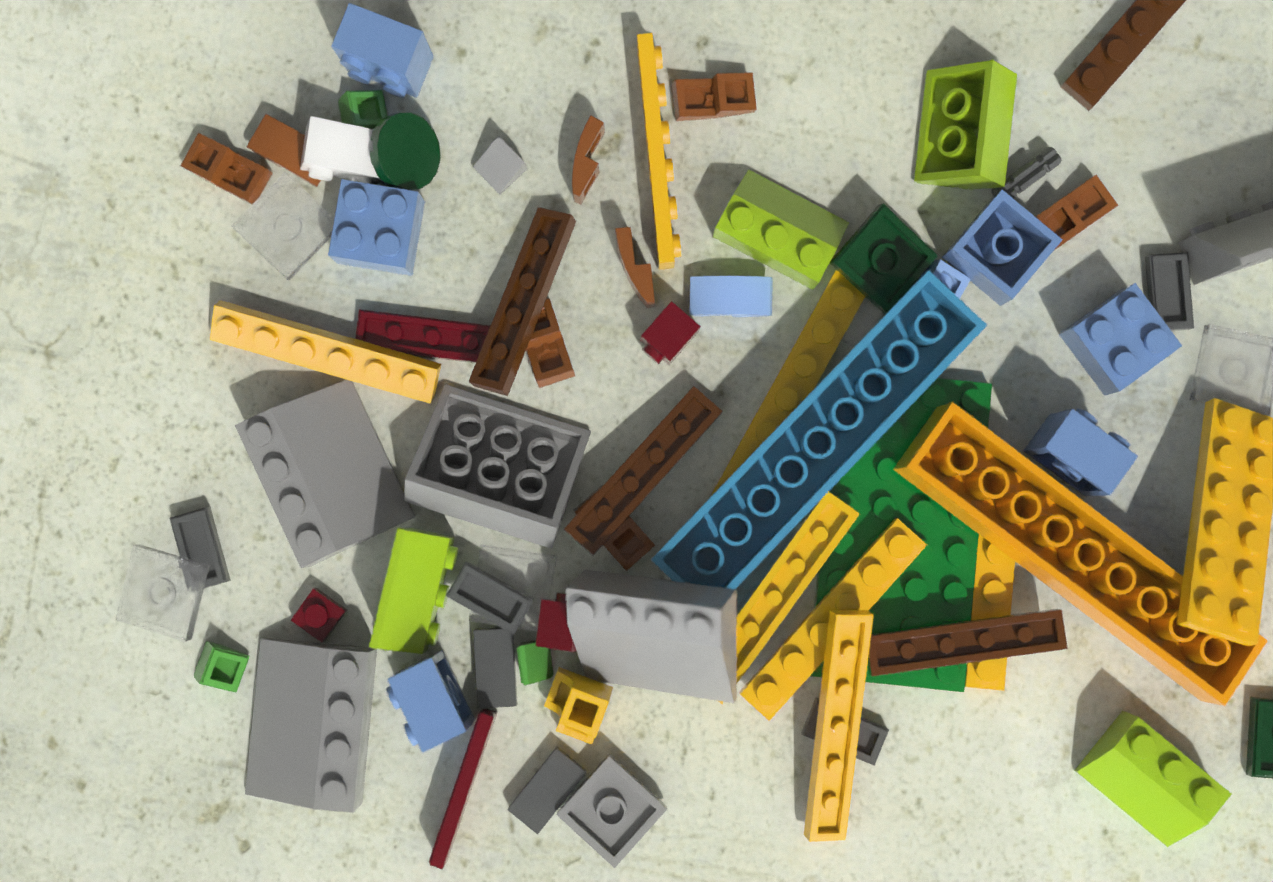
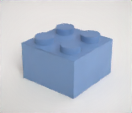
M351 3L348 4L331 46L340 59V64L348 71L347 75L364 84H369L370 80L384 85L383 89L386 92L400 98H404L406 94L418 97L434 58L423 31Z
M341 179L328 256L337 264L413 276L425 206L424 199L418 191Z
M1001 190L986 204L942 258L959 272L970 278L974 285L998 305L1002 306L1018 294L1063 239L1004 190Z
M1136 283L1117 291L1059 334L1104 396L1120 392L1182 347V344Z
M1077 408L1076 411L1069 409L1049 414L1023 450V452L1084 496L1111 495L1138 458V455L1128 449L1130 443L1114 432H1109V434L1096 426L1098 420L1080 408Z
M442 650L400 670L387 679L390 684L386 688L388 697L396 710L402 709L407 723L404 724L405 733L413 746L419 745L422 753L466 732L475 721Z

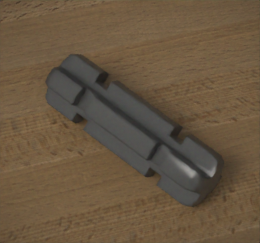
M1053 147L1046 148L1036 158L1031 159L1009 175L1007 180H1005V187L992 188L991 193L993 197L1001 190H1004L1012 198H1015L1017 193L1020 194L1046 175V172L1049 173L1062 161L1060 155Z

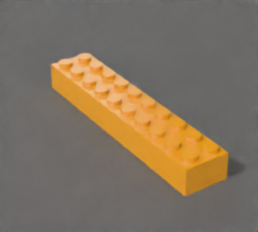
M953 402L938 406L893 469L1200 701L1226 706L1268 641L1259 634L1257 645L1246 646L1178 625L1177 620L1183 581L1181 574Z

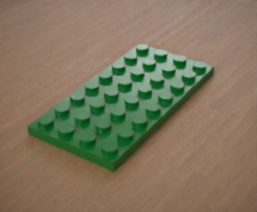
M937 378L829 490V492L860 514L817 572L814 608L895 518H898L923 540L927 546L869 609V612L873 614L871 634L971 620L979 534L893 469L938 406L953 402L988 428L992 393L991 383ZM824 661L810 675L811 677L822 678ZM967 663L878 676L869 675L867 664L865 682L964 692Z

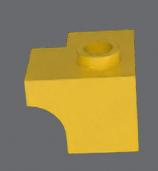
M558 667L544 707L551 709L560 717L556 731L593 744L609 704L613 687Z

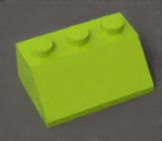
M994 60L927 70L914 182L967 190L1005 187L1017 74Z
M748 169L718 221L713 238L814 290L835 254L849 222Z
M411 527L397 528L369 647L423 654L428 651L429 645H436L440 632V623H436L435 619L438 607L444 608L448 598L446 595L450 587L445 585L444 581L447 569H454L459 548L453 546L454 537Z
M1123 710L1074 770L1167 847L1207 826L1232 795V793L1141 718Z

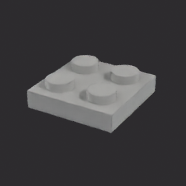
M609 753L557 811L556 815L615 868L664 814L667 806Z

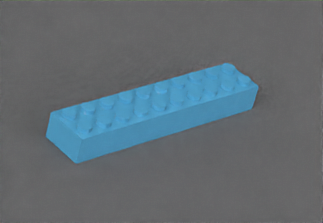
M928 270L655 554L651 561L672 581L736 589L985 329L987 324Z

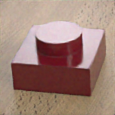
M313 588L290 621L323 643L332 633L347 609L318 588Z

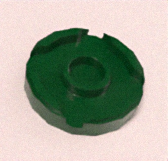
M394 113L379 121L372 132L371 140L374 141L373 150L370 151L371 163L377 176L389 187L406 190H419L430 184L438 172L441 160L440 144L434 129L424 118L414 113Z

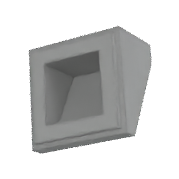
M500 136L491 143L473 166L499 195L527 170L525 162Z

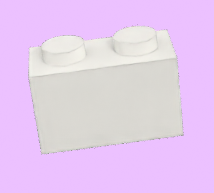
M310 116L306 125L300 170L309 171L308 176L318 180L331 181L334 176L350 181L377 185L381 179L377 176L370 159V151L373 150L374 141L371 140L374 129Z

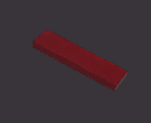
M359 309L355 339L413 356L476 363L491 325Z
M484 708L478 714L429 859L430 865L443 870L448 861L498 713L497 711Z

